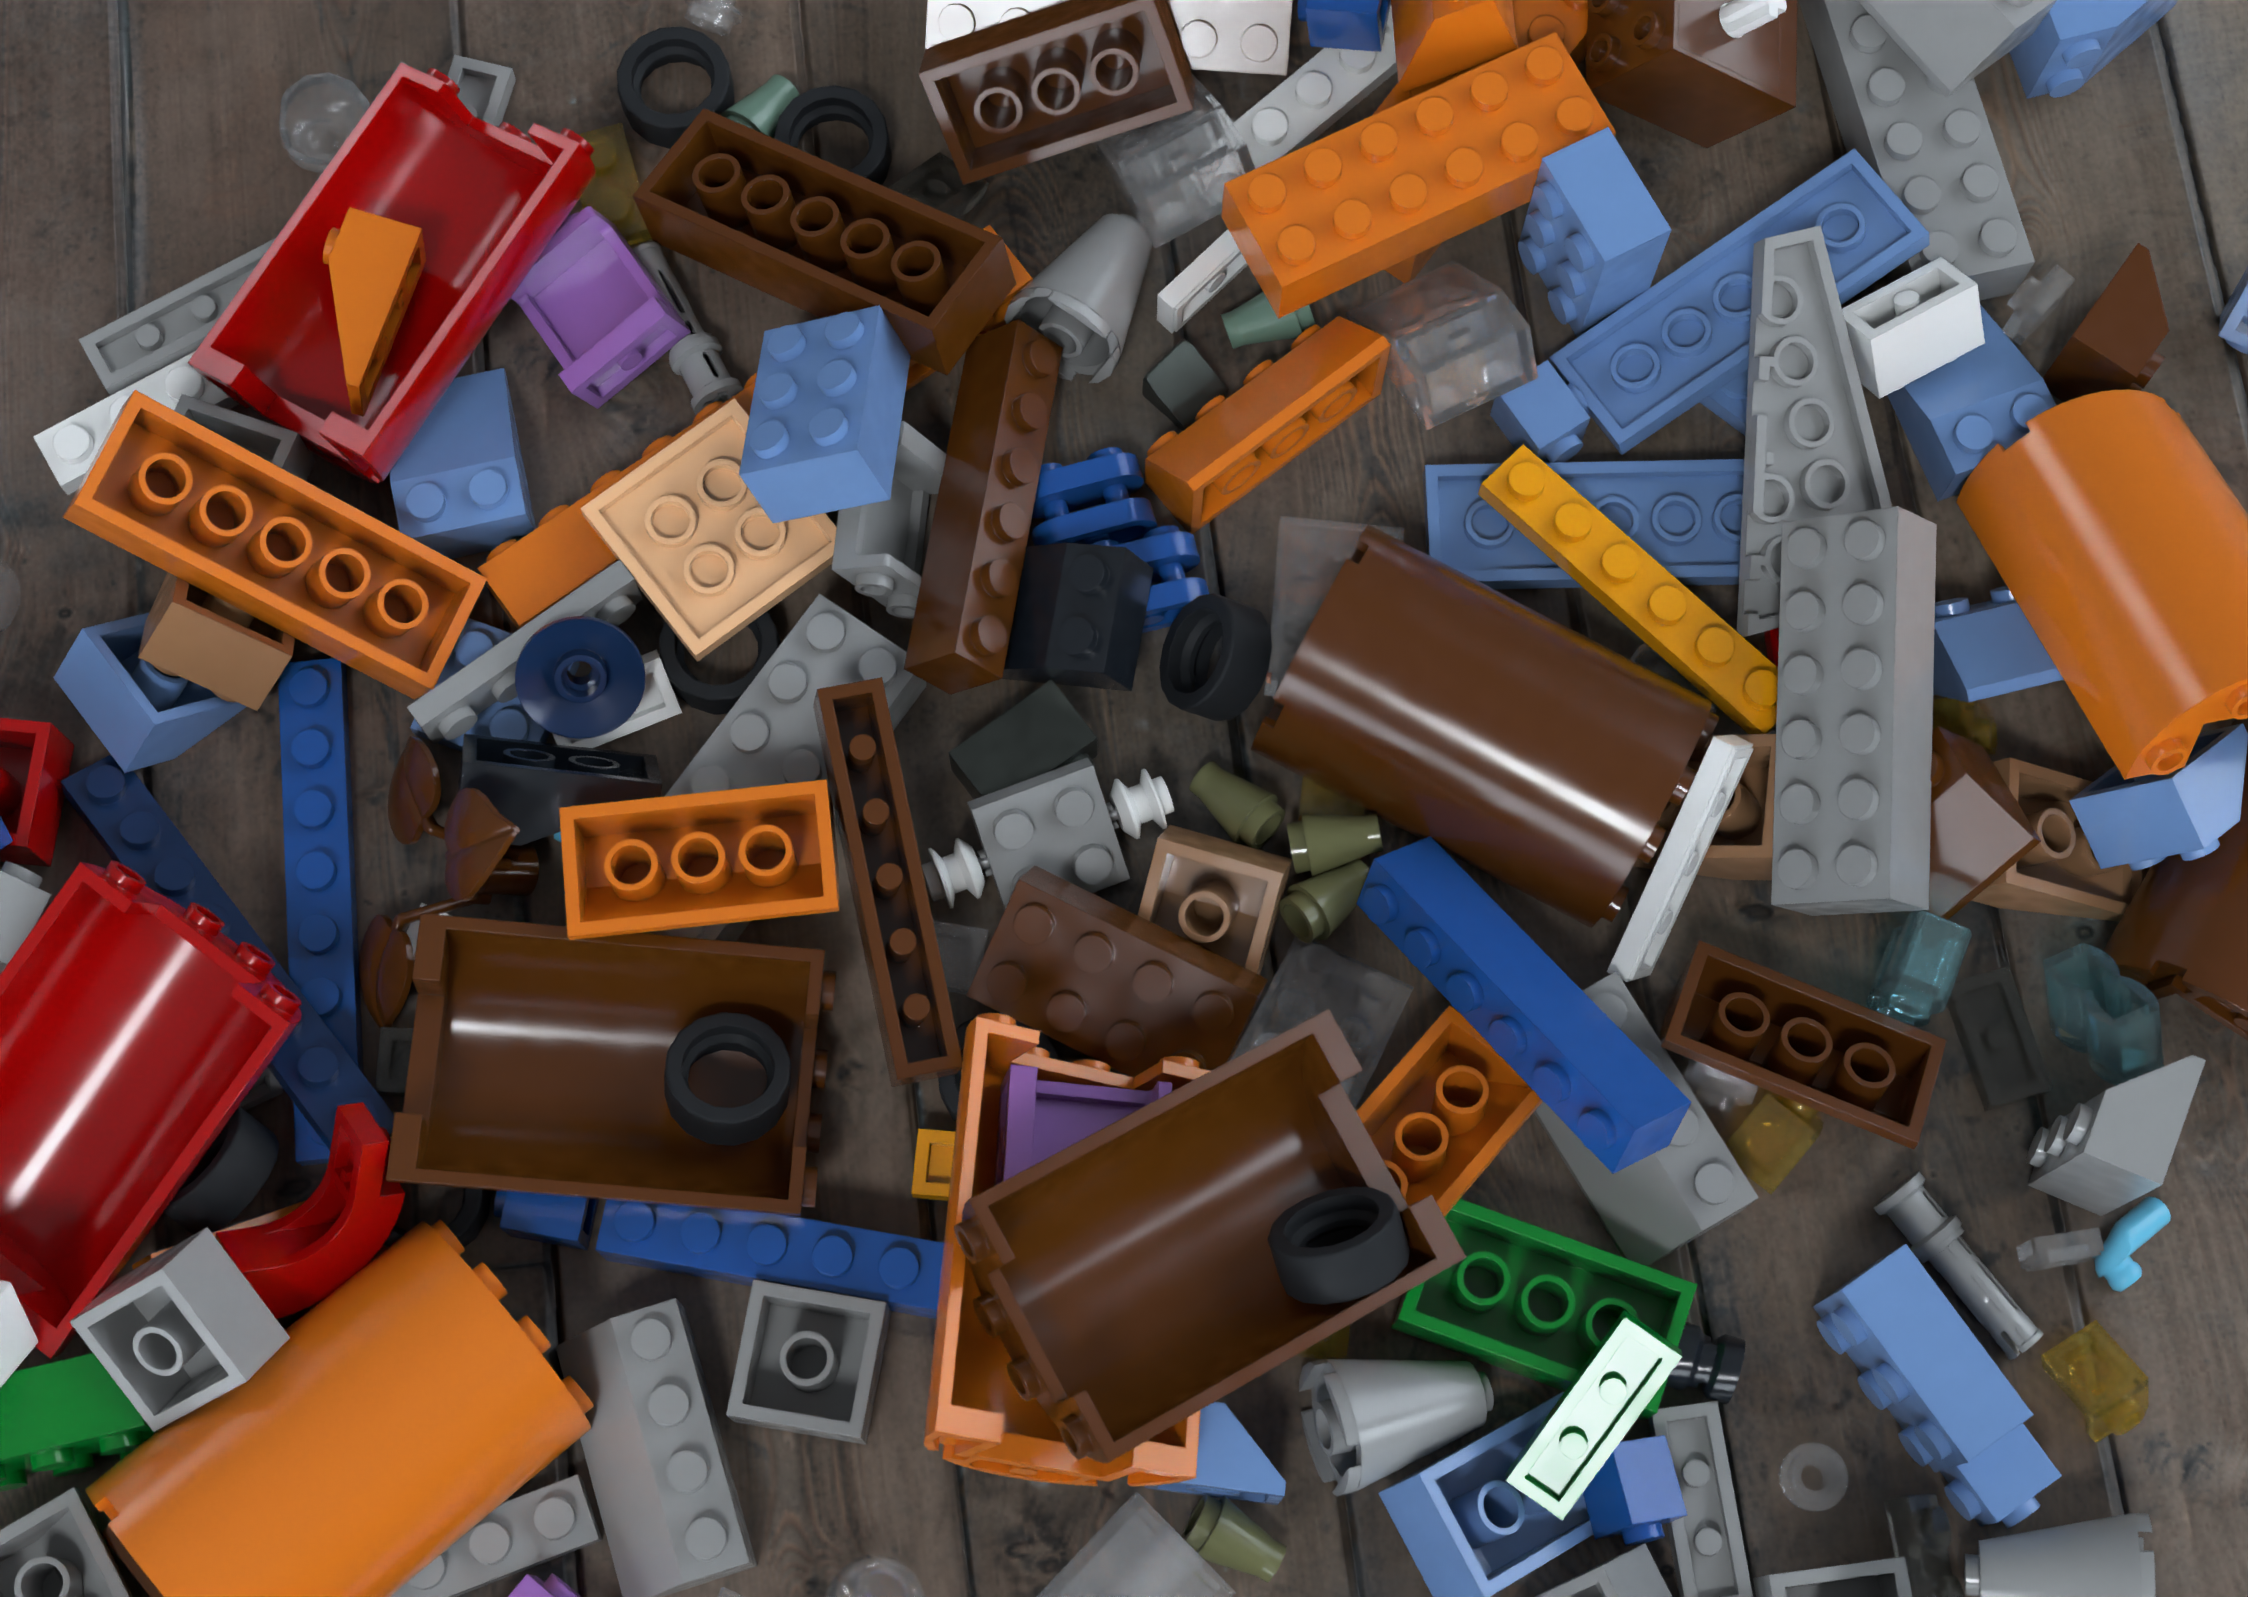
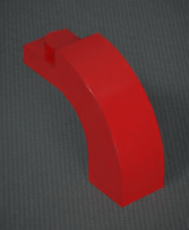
M363 1102L337 1106L327 1170L317 1189L302 1205L273 1222L216 1232L215 1238L276 1319L291 1315L319 1302L365 1267L380 1250L398 1219L406 1192L400 1183L388 1182L386 1180L391 1138L384 1127H379Z

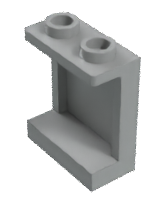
M901 421L890 500L839 510L831 570L855 585L854 589L858 593L871 596L884 605L889 614L901 618H914L922 579L920 571L929 494H938L947 454L905 421Z

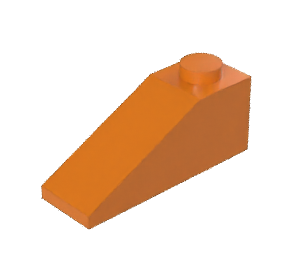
M349 207L341 228L333 227L327 236L323 251V263L329 265L351 412L352 414L364 417L425 265L426 255L422 228Z

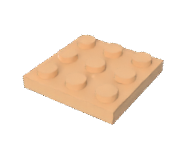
M735 398L580 508L584 518L616 559L621 560L634 577L637 586L697 662L829 567L833 561L837 527L826 513L772 523L740 477L739 471L749 416Z

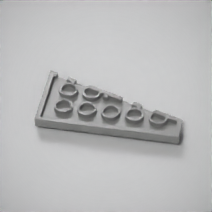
M1821 225L1764 238L1754 243L1737 632L1742 637L1779 628L1782 522L1892 507Z

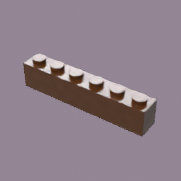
M1019 319L977 336L966 350L946 451L947 455L904 664V670L950 695L1000 680L1003 677L1063 348Z
M880 677L817 689L813 708L891 1087L955 1075L962 1068V1056L883 679Z

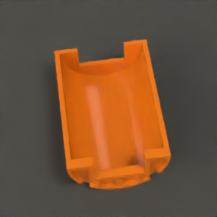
M2130 389L2101 391L2084 395L2054 406L2025 422L2030 432L2006 450L2000 444L1993 447L1967 478L1956 503L2124 780L2150 774L2166 775L2185 767L2204 724L2232 718L2238 720L2248 718V514L2178 412L2169 407L2164 398L2145 391Z
M999 1013L979 1014L969 1023L965 1032L924 1445L930 1451H939V1443L943 1444L942 1459L951 1463L986 1473L1031 1481L1098 1486V1480L1110 1482L1128 1475L1127 1484L1130 1486H1151L1195 1479L1201 1410L1109 1463L1097 1462L1088 1456L1078 1460L1072 1455L1061 1437L1059 1428L1050 1419L1037 1399L1033 1398L1030 1401H1025L1019 1395L1007 1371V1363L1012 1361L1001 1338L999 1335L994 1338L991 1337L981 1325L973 1306V1300L981 1296L977 1287L969 1259L957 1241L954 1226L962 1222L963 1208L969 1199L994 1187L1000 1085L1011 1064L1038 1067L1037 1080L1142 1091L1152 1090L1158 1081L1172 1082V1091L1205 1075L1210 1070L1199 1068L1200 1063L1195 1059L1183 1056H1168L1160 1059L1159 1063L1135 1077L1110 1072L1108 1064L1097 1060L1085 1059L1070 1063L1050 1058L1049 1051L1036 1047L1039 1044L1040 1031L1016 1026V1020L1008 1015Z
M441 1219L432 1226L421 1221L285 1329L290 1338L247 1382L162 1427L85 1488V1491L99 1512L104 1511L111 1522L108 1526L164 1597H391L591 1429V1425L585 1413L593 1408L594 1405L571 1376L567 1375L561 1380L542 1354L552 1346L536 1324L527 1315H524L516 1322L499 1302L508 1292L493 1272L483 1262L473 1269L469 1267L459 1256L465 1251L463 1245Z

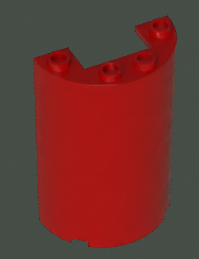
M402 62L187 362L198 373L245 409H248L250 406L261 417L272 422L274 425L297 432L308 450L350 474L377 484L380 480L382 482L385 480L587 189L596 173L595 166L590 158L594 148L574 131L563 128L560 133H556L534 123L527 132L536 144H534L522 131L507 122H501L499 127H496L474 117L457 97L460 92L458 85L442 72L429 68L424 73ZM349 207L422 228L426 255L425 265L364 417L352 414L330 270L329 265L323 263V251L327 236L333 227L341 228Z
M113 860L106 869L89 863H79L0 974V1280L11 1282L39 1341L35 1347L50 1359L64 1352L77 1333L70 1321L114 1282L302 1018L300 1009L302 1001L271 973L276 963L268 954L244 941L240 945L236 944L220 932L225 923L213 912L193 902L185 909L167 897L146 887V881L138 873L126 865Z

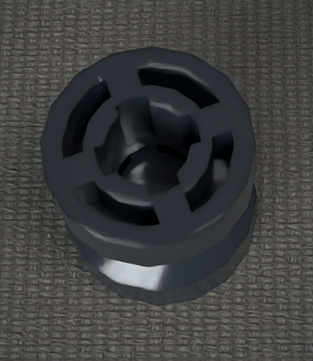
M1686 1322L1678 1345L1682 1352V1358L1669 1374L1666 1386L1683 1390L1689 1386L1696 1388L1701 1383V1389L1707 1399L1727 1405L1733 1396L1741 1373L1745 1354V1340L1724 1334L1711 1343V1337L1704 1335L1698 1325Z

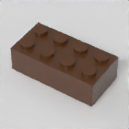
M1069 0L927 48L918 73L963 185L1191 111L1194 107L1195 82L1165 0Z
M1034 866L1018 880L966 996L1005 1015L1011 1016L1015 1020L1098 1061L1104 1062L1128 1076L1135 1077L1159 1063L1160 1059L1168 1056H1183L1195 1059L1200 1063L1199 1068L1210 1071L1229 1062L1268 979L1042 868Z

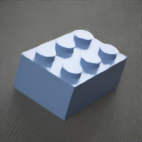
M1607 127L1542 158L1518 242V251L1527 270L1533 275L1538 273L1549 290L1548 301L1557 320L1563 325L1568 323L1578 338L1650 288L1672 229L1611 130Z
M880 305L843 312L838 315L798 324L785 325L764 332L739 475L772 523L890 500L911 356Z
M1907 1244L1902 1245L1874 1262L1813 1306L1821 1317L1816 1324L1825 1341L1838 1354H1843L1846 1351L1862 1373L1857 1377V1381L1864 1394L1878 1409L1884 1410L1887 1407L1903 1429L1898 1433V1436L1905 1450L1920 1466L1924 1467L1929 1464L1934 1473L1970 1462L2034 1415Z

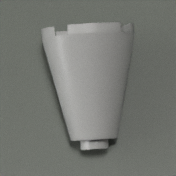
M1106 214L1102 216L1024 286L1009 303L1004 318L1006 324L1019 319L1063 348L1058 372L1059 378L1072 381L1076 373L1093 375L1089 383H1099L1111 376L1118 365L1152 251V241L1143 224L1136 218L1126 214Z
M1319 1359L1305 1364L1302 1367L1299 1378V1392L1311 1389L1313 1409L1301 1411L1302 1425L1309 1452L1323 1483L1337 1481L1338 1484L1332 1492L1337 1497L1353 1494L1483 1427L1487 1419V1412L1491 1411L1494 1406L1493 1391L1487 1375L1483 1371L1477 1372L1469 1361Z
M2128 1513L1978 1540V1554H1964L1965 1596L2156 1597L2154 1551L2144 1550V1537H2138V1532H2152L2149 1514Z

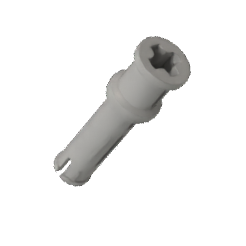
M646 242L633 248L632 250L691 330L687 336L671 348L669 352V365L676 375L683 377L693 396L690 405L693 412L697 415L707 405L716 401L724 403L744 390L741 382L736 378H732L720 357L723 347L719 340L712 336L711 333L704 332L667 262L661 245L657 242Z
M1917 1171L1887 1193L1872 1208L1878 1215L1887 1214L1911 1243L1910 1250L1917 1259H1920L1922 1263L1929 1261L1976 1319L1994 1338L1996 1343L2005 1352L2006 1357L2009 1360L2018 1357L2020 1354L2019 1350L2024 1353L2043 1336V1332L2025 1315L2009 1293L1960 1236L1964 1232L1961 1227L1962 1222L1956 1215L1947 1216L1923 1187L1925 1178Z

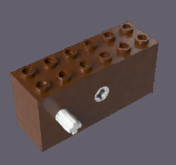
M1588 0L1586 83L1595 98L1702 147L1709 148L1796 107L1798 0Z

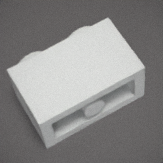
M1942 257L1842 308L1861 384L1879 399L1985 343L1978 284Z

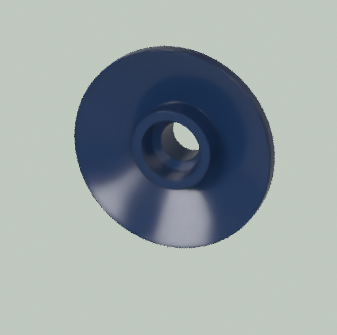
M566 617L543 626L525 643L518 656L515 668L516 692L526 713L545 730L567 738H593L617 729L636 711L645 690V667L636 644L617 626L594 617ZM584 661L592 667V670L586 676L576 677L568 671V668L574 662Z

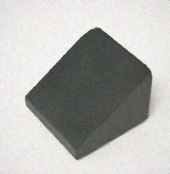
M1185 338L1143 378L1142 395L1182 431L1196 422L1195 417L1197 413L1211 399L1219 395L1226 397L1229 394V389L1196 348Z

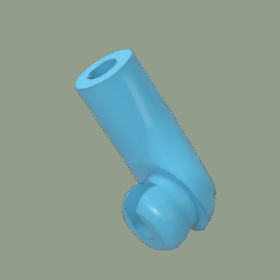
M2146 1197L2115 1222L2094 1260L2095 1271L2098 1278L2105 1277L2113 1290L2121 1292L2142 1276V1268L2133 1261L2130 1255L2170 1222L2171 1215L2169 1209L2161 1200L2156 1197Z

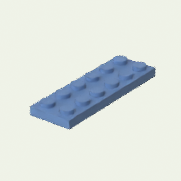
M1855 148L1549 357L1551 365L1565 384L1572 383L1581 391L1588 403L1589 415L1621 455L1748 369L1754 243L1764 238L1821 225L1841 305L1930 245L1929 232Z
M1744 459L1546 463L1684 586L1739 585ZM1502 463L1424 466L1423 493L1427 555L1493 589L1583 588L1478 495L1481 483Z

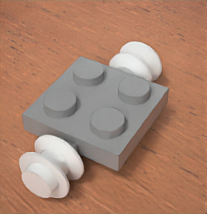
M1087 757L968 801L967 804L983 849L977 851V858L973 847L960 838H955L954 853L940 857L932 848L928 849L931 862L923 864L922 870L933 901L945 898L949 908L952 909L954 908L955 894L966 889L977 899L981 898L985 885L982 870H984L986 877L992 875L1004 911L1018 880L1034 866L1042 868L1091 893L1130 879L1114 829L1119 828L1120 825L1124 832L1135 839H1140L1141 824L1154 820L1162 829H1166L1165 815L1174 812V806L1162 776L1151 779L1145 768L1141 769L1140 784L1127 788L1118 778L1114 779L1110 792L1111 803H1105L1094 766Z

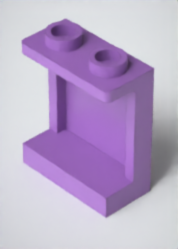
M591 206L585 207L580 212L566 217L511 297L524 311L564 370L558 375L570 392L597 409L691 332L615 224Z
M1011 1064L1000 1085L994 1186L1171 1093L1172 1082L1158 1081L1152 1090L1142 1091L1037 1080L1038 1067Z

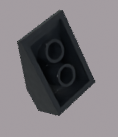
M1077 543L1026 546L1002 679L1047 683L1052 679L1055 684L1132 692L1154 568L1126 547Z
M464 734L457 794L463 788H475L484 793L499 813L520 828V832L511 845L521 846L561 832L560 807L661 797L662 780L656 755Z

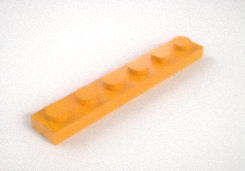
M1524 444L1520 446L1481 483L1478 492L1481 498L1748 734H1769L1776 727L1778 667Z

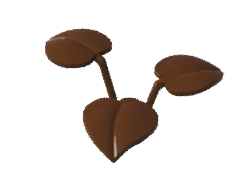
M412 736L408 738L406 747L397 762L392 776L388 795V818L394 836L402 844L415 845L420 840L423 830L431 836L445 840L448 849L445 854L447 860L445 882L449 895L452 898L399 913L395 916L393 922L388 915L378 914L373 918L364 935L358 967L361 992L370 1015L379 1028L386 1033H394L392 1024L405 1004L413 980L414 955L411 940L405 932L407 927L411 923L419 921L421 913L439 915L473 904L489 905L492 894L529 896L534 891L539 876V860L534 847L531 845H511L520 832V828L499 813L487 796L480 790L463 788L459 791L448 811L445 827L437 823L432 814L438 807L441 798V781L438 767L425 743L420 738Z

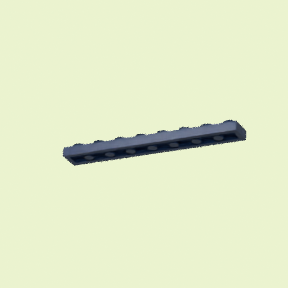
M110 754L63 779L61 785L64 796L113 861L120 862L131 868L146 881V887L167 897L187 909L191 902L207 908L225 923V926L220 931L238 945L244 941L256 946L275 961L276 965L271 970V973L302 1001L300 1006L302 1018L267 1067L327 1148L331 1149L338 1105L363 1102L379 1127H384L391 1138L394 1122L393 1112L135 772L124 773Z

